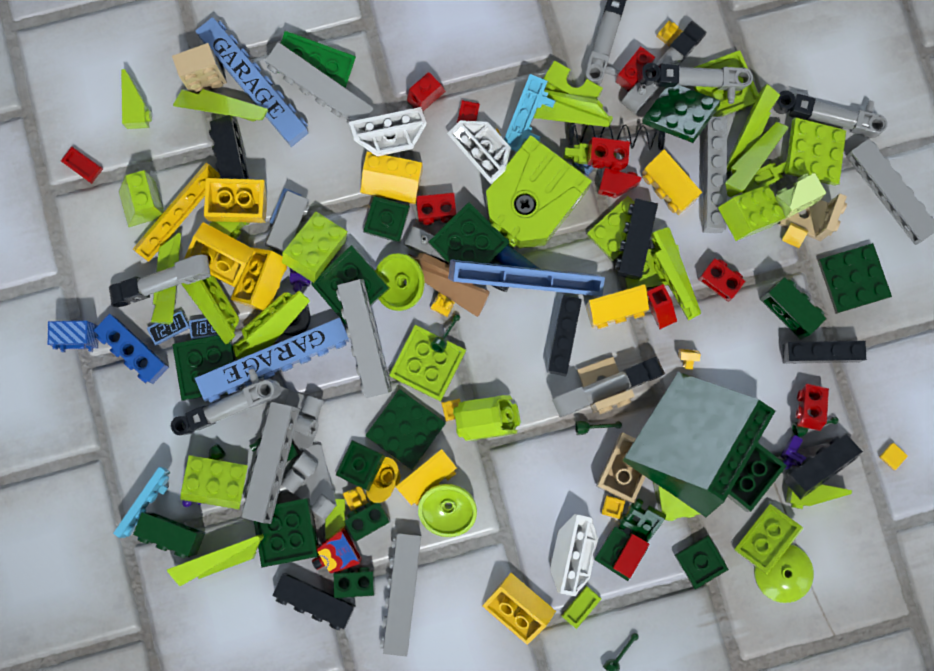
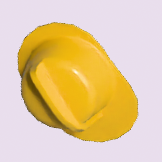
M384 458L370 490H366L370 501L374 503L386 501L400 483L401 474L394 459Z

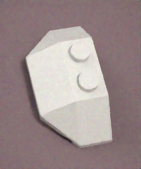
M419 107L355 120L348 124L354 141L374 155L382 156L413 149L427 123L423 111Z
M460 120L447 133L490 184L505 172L511 147L489 122Z
M574 514L558 531L550 568L558 593L576 596L578 591L590 579L598 542L593 519L590 517Z

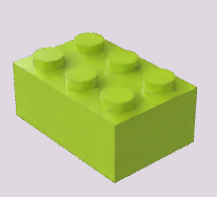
M769 185L733 197L718 207L735 241L771 228L786 218Z
M315 212L283 251L282 263L314 283L345 244L348 231L320 213Z
M189 455L180 500L240 509L248 465Z

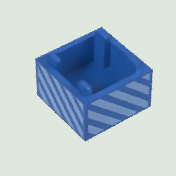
M48 321L47 345L52 346L54 350L60 349L62 353L66 352V349H88L89 352H93V349H98V339L96 338L98 334L93 331L98 325L89 321Z

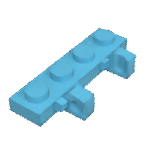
M532 74L528 77L504 138L511 147V150L518 152L530 135L540 142L541 136L531 133L532 128L530 125L537 108H541L542 104L553 108L556 102L547 98L548 93L544 91L548 81Z
M158 467L114 531V535L118 538H126V536L129 537L133 533L141 513L147 511L145 509L148 504L155 501L158 492L165 494L169 487L165 486V484L169 480V470L164 467Z

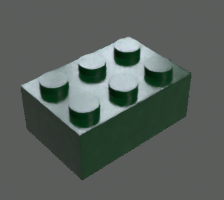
M784 277L774 284L760 300L801 340L811 335L827 318L824 316L822 309L817 306L815 307L810 302V298L805 293H801L791 279Z
M757 443L727 497L745 512H751L787 465L761 444Z
M142 512L133 535L137 536V540L142 543H155L156 548L163 551L173 550L175 551L174 555L185 558L197 555L205 532L154 512Z

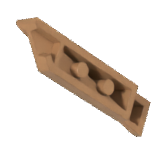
M419 253L417 257L408 254L420 265L424 274V281L427 285L476 317L480 315L490 291L477 287L472 283L449 280L450 265L425 253Z

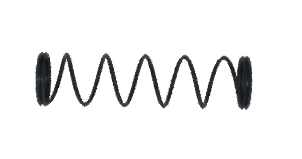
M570 123L569 145H573L574 128L577 143L579 145L575 123ZM626 124L622 126V128L620 129V132H619V134H618L617 140H619V137H620V134H621V131H622L623 127L626 126V127H627V130H628V134H629L630 146H631V149H633L634 146H635V143H636V140H637L639 131H640V129H641L642 127H644L645 132H646V136H647L648 149L651 150V148H652V146H653V142H654L655 136H656L658 130H656V132H655V134H654V137H653V139H652L651 146H650L647 129H646V127H645L644 125H642V126L639 128V130H638V132H637V134H636V137H635V140H634V143H633V146H632L630 130H629V128H628V126H627ZM586 125L580 143H582L588 125ZM591 125V126H592V130H593V135H594V137H596V136H595L594 126ZM609 125L610 132H611V137H612V139L614 140L612 128H611V126ZM603 127L600 138L602 137L605 127ZM659 131L658 149L662 151L665 144V132Z

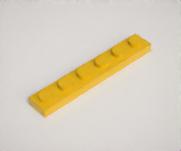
M208 163L204 164L134 246L133 250L149 262L154 257L159 247L165 244L205 197L206 178H220V174Z

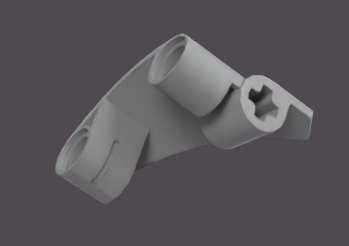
M267 385L266 392L268 395L271 392V388L269 385ZM281 387L279 397L265 404L269 407L271 402L300 409L293 440L299 450L303 451L313 445L319 427L317 418L323 401Z
M312 445V447L305 449L298 457L292 469L282 480L281 485L301 499L309 498L312 511L326 520L336 507V501L321 445Z

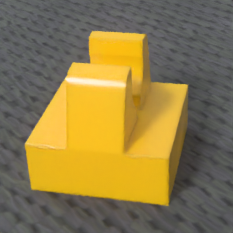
M668 21L656 37L670 47L683 31L674 22Z
M439 292L430 309L448 318L455 302Z
M679 349L678 357L680 360H683V367L685 369L693 370L694 361H700L701 353L698 350Z
M355 487L343 493L350 511L369 503L363 489L360 487Z

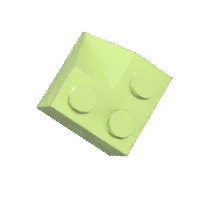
M815 173L810 176L805 174L799 177L798 181L793 184V188L789 190L783 188L776 193L777 196L775 198L783 210L785 219L817 204L826 194Z

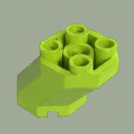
M510 395L459 402L458 407H454L453 410L457 426L456 433L460 438L463 437L465 441L517 434L518 430L515 429L521 423L518 406L516 403H511L512 397Z

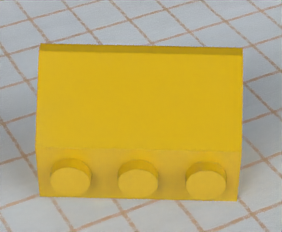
M665 149L642 172L644 181L655 188L656 195L660 199H664L668 203L667 206L670 211L676 212L678 216L696 202L702 194V191Z
M367 152L363 166L360 193L416 204V196H418L423 172V163L387 155L376 156L371 152Z
M206 178L204 217L208 221L266 223L267 200L265 180Z
M202 222L192 238L184 259L195 255L208 256L210 274L235 287L250 261L254 249Z
M253 248L254 252L235 286L230 300L263 311L273 302L287 266L282 263L283 256L270 250Z
M645 284L589 300L585 307L591 327L603 329L608 327V323L611 322L620 324L626 322V318L632 316L634 319L644 317L645 313L649 310Z
M441 449L399 483L396 488L410 505L416 504L418 506L423 494L430 488L440 485L439 483L444 479L450 480L456 475L455 470L457 467Z
M512 573L500 583L482 605L527 645L548 625L556 613V610Z

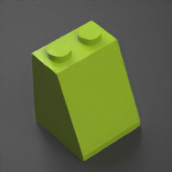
M145 170L125 175L119 189V195L128 227L157 220L164 210L156 182Z
M653 482L658 510L666 514L665 520L674 521L677 518H691L700 514Z

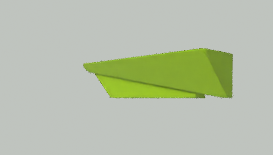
M768 84L762 87L755 104L751 108L728 158L727 172L731 171V167L759 140L771 112L769 111L780 96Z
M550 90L544 91L548 93L547 98L556 101L554 107L551 108L542 104L541 108H537L534 115L536 119L609 127L613 120V117L608 116L603 110V105L599 100Z
M177 233L159 247L156 272L174 267L175 263L179 262L181 233ZM176 286L153 293L152 305H155L151 323L168 325L173 323Z

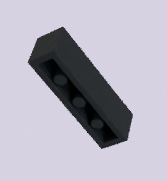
M230 115L210 121L211 129L209 134L214 142L212 150L217 158L215 165L220 173L219 179H249L238 123Z
M637 198L633 204L630 203L627 213L630 215L629 222H625L623 233H626L625 240H621L619 251H622L621 259L617 258L615 269L618 270L617 276L638 281L642 278L658 203Z
M565 295L561 299L547 373L565 377L568 373L582 299Z
M866 341L787 342L782 345L783 364L860 363L867 360Z
M847 434L841 438L837 436L829 443V447H821L815 453V457H807L801 463V467L795 466L787 473L789 476L785 483L800 500L854 462L863 452Z
M287 573L282 574L272 595L276 597V602L282 605L291 604L294 606L293 609L302 614L308 612L312 614V619L319 622L325 620L330 623L329 626L339 631L341 628H346L356 607L343 599L334 598V595Z

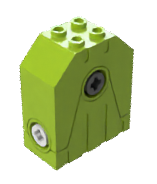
M530 135L507 164L505 172L486 191L488 221L491 223V226L496 228L510 242L509 246L513 248L515 246L518 249L545 246L587 193L592 180Z

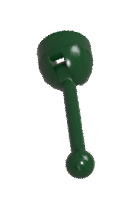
M459 314L453 315V320L443 336L435 337L431 342L430 347L435 352L443 353L447 347L445 338L456 321L460 320Z
M832 417L830 420H827L826 424H837L839 419ZM798 422L792 423L794 435L798 437L806 435L809 428L797 426Z
M586 420L575 421L576 435H585L590 429L615 427L620 429L622 427L620 421L589 425Z
M217 443L209 449L208 459L220 460L226 456L225 451Z
M633 633L630 641L618 657L606 661L603 668L606 671H619V661L632 643L639 639V635Z

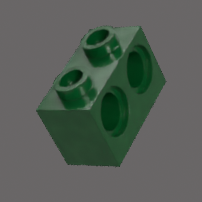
M371 501L364 505L365 509L358 513L355 510L347 515L348 519L344 522L355 542L391 522L381 503ZM373 509H377L381 513L377 521L370 517ZM356 519L363 521V528L361 530H356L353 526V522Z
M370 567L358 568V572H350V568H346L333 574L334 598L375 595V571H370ZM366 576L369 579L368 587L360 585V577ZM342 577L349 579L350 585L348 588L341 587L340 579Z

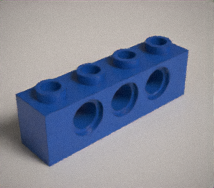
M109 314L93 330L98 334L96 338L104 345L107 343L111 347L110 351L116 357L121 356L125 360L123 363L130 370L135 369L139 373L137 377L144 383L154 384L169 368L115 316ZM116 333H119L120 339L117 342H114L113 336ZM129 346L134 347L131 355H127V348ZM146 358L148 364L146 367L141 368L140 362Z

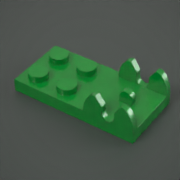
M284 31L280 44L346 88L356 56Z

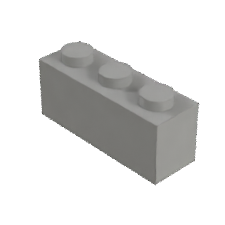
M290 191L285 192L265 246L280 252L287 248L294 239L295 233H299L303 223L300 221L302 215L306 216L310 205H307L309 199Z

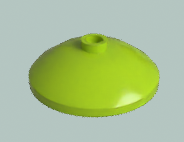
M396 253L385 257L378 264L375 271L389 285L390 289L379 298V301L385 307L394 311L408 310L418 303L423 294L425 284L423 271L418 262L409 255Z
M440 484L430 488L423 494L418 506V515L423 526L431 533L441 537H456L466 533L474 525L477 517V506L474 498L465 489L452 484Z
M791 544L768 575L755 566L754 576L758 588L766 597L780 603H791L804 597L810 590L814 579V570L808 555L799 547ZM786 570L790 571L789 577H785Z

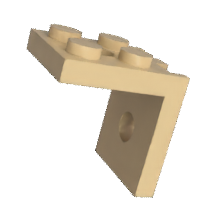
M838 194L829 203L820 200L817 204L805 209L808 213L807 218H801L799 213L780 221L778 225L788 228L790 223L796 224L808 230L806 236L822 241L838 230L841 223L838 219L847 207V203H845L847 196Z
M614 357L578 369L577 372L582 386L585 387L595 383L599 376L607 378L619 373ZM632 389L625 390L595 402L590 407L593 413L599 411V414L611 411L613 409L612 406L617 405L620 408L631 403L630 399L635 397Z

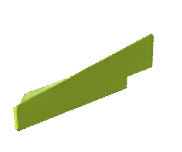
M182 89L173 103L174 107L236 116L249 121L263 120L268 112L267 108L204 89L199 94Z
M776 122L731 167L732 176L725 182L727 196L732 197L745 190L788 130V126Z
M669 227L653 232L651 240L658 251L653 255V259L689 321L700 315L701 310Z
M211 275L207 279L191 284L182 283L181 285L223 342L228 344L236 335L234 332L239 323V317L216 278Z
M297 291L294 295L289 292L280 295L241 330L244 338L232 346L236 357L242 359L272 346L310 302L309 298L301 291Z
M262 534L169 568L167 572L179 586L188 583L196 577L198 579L204 578L254 559L257 553L256 550L264 536Z

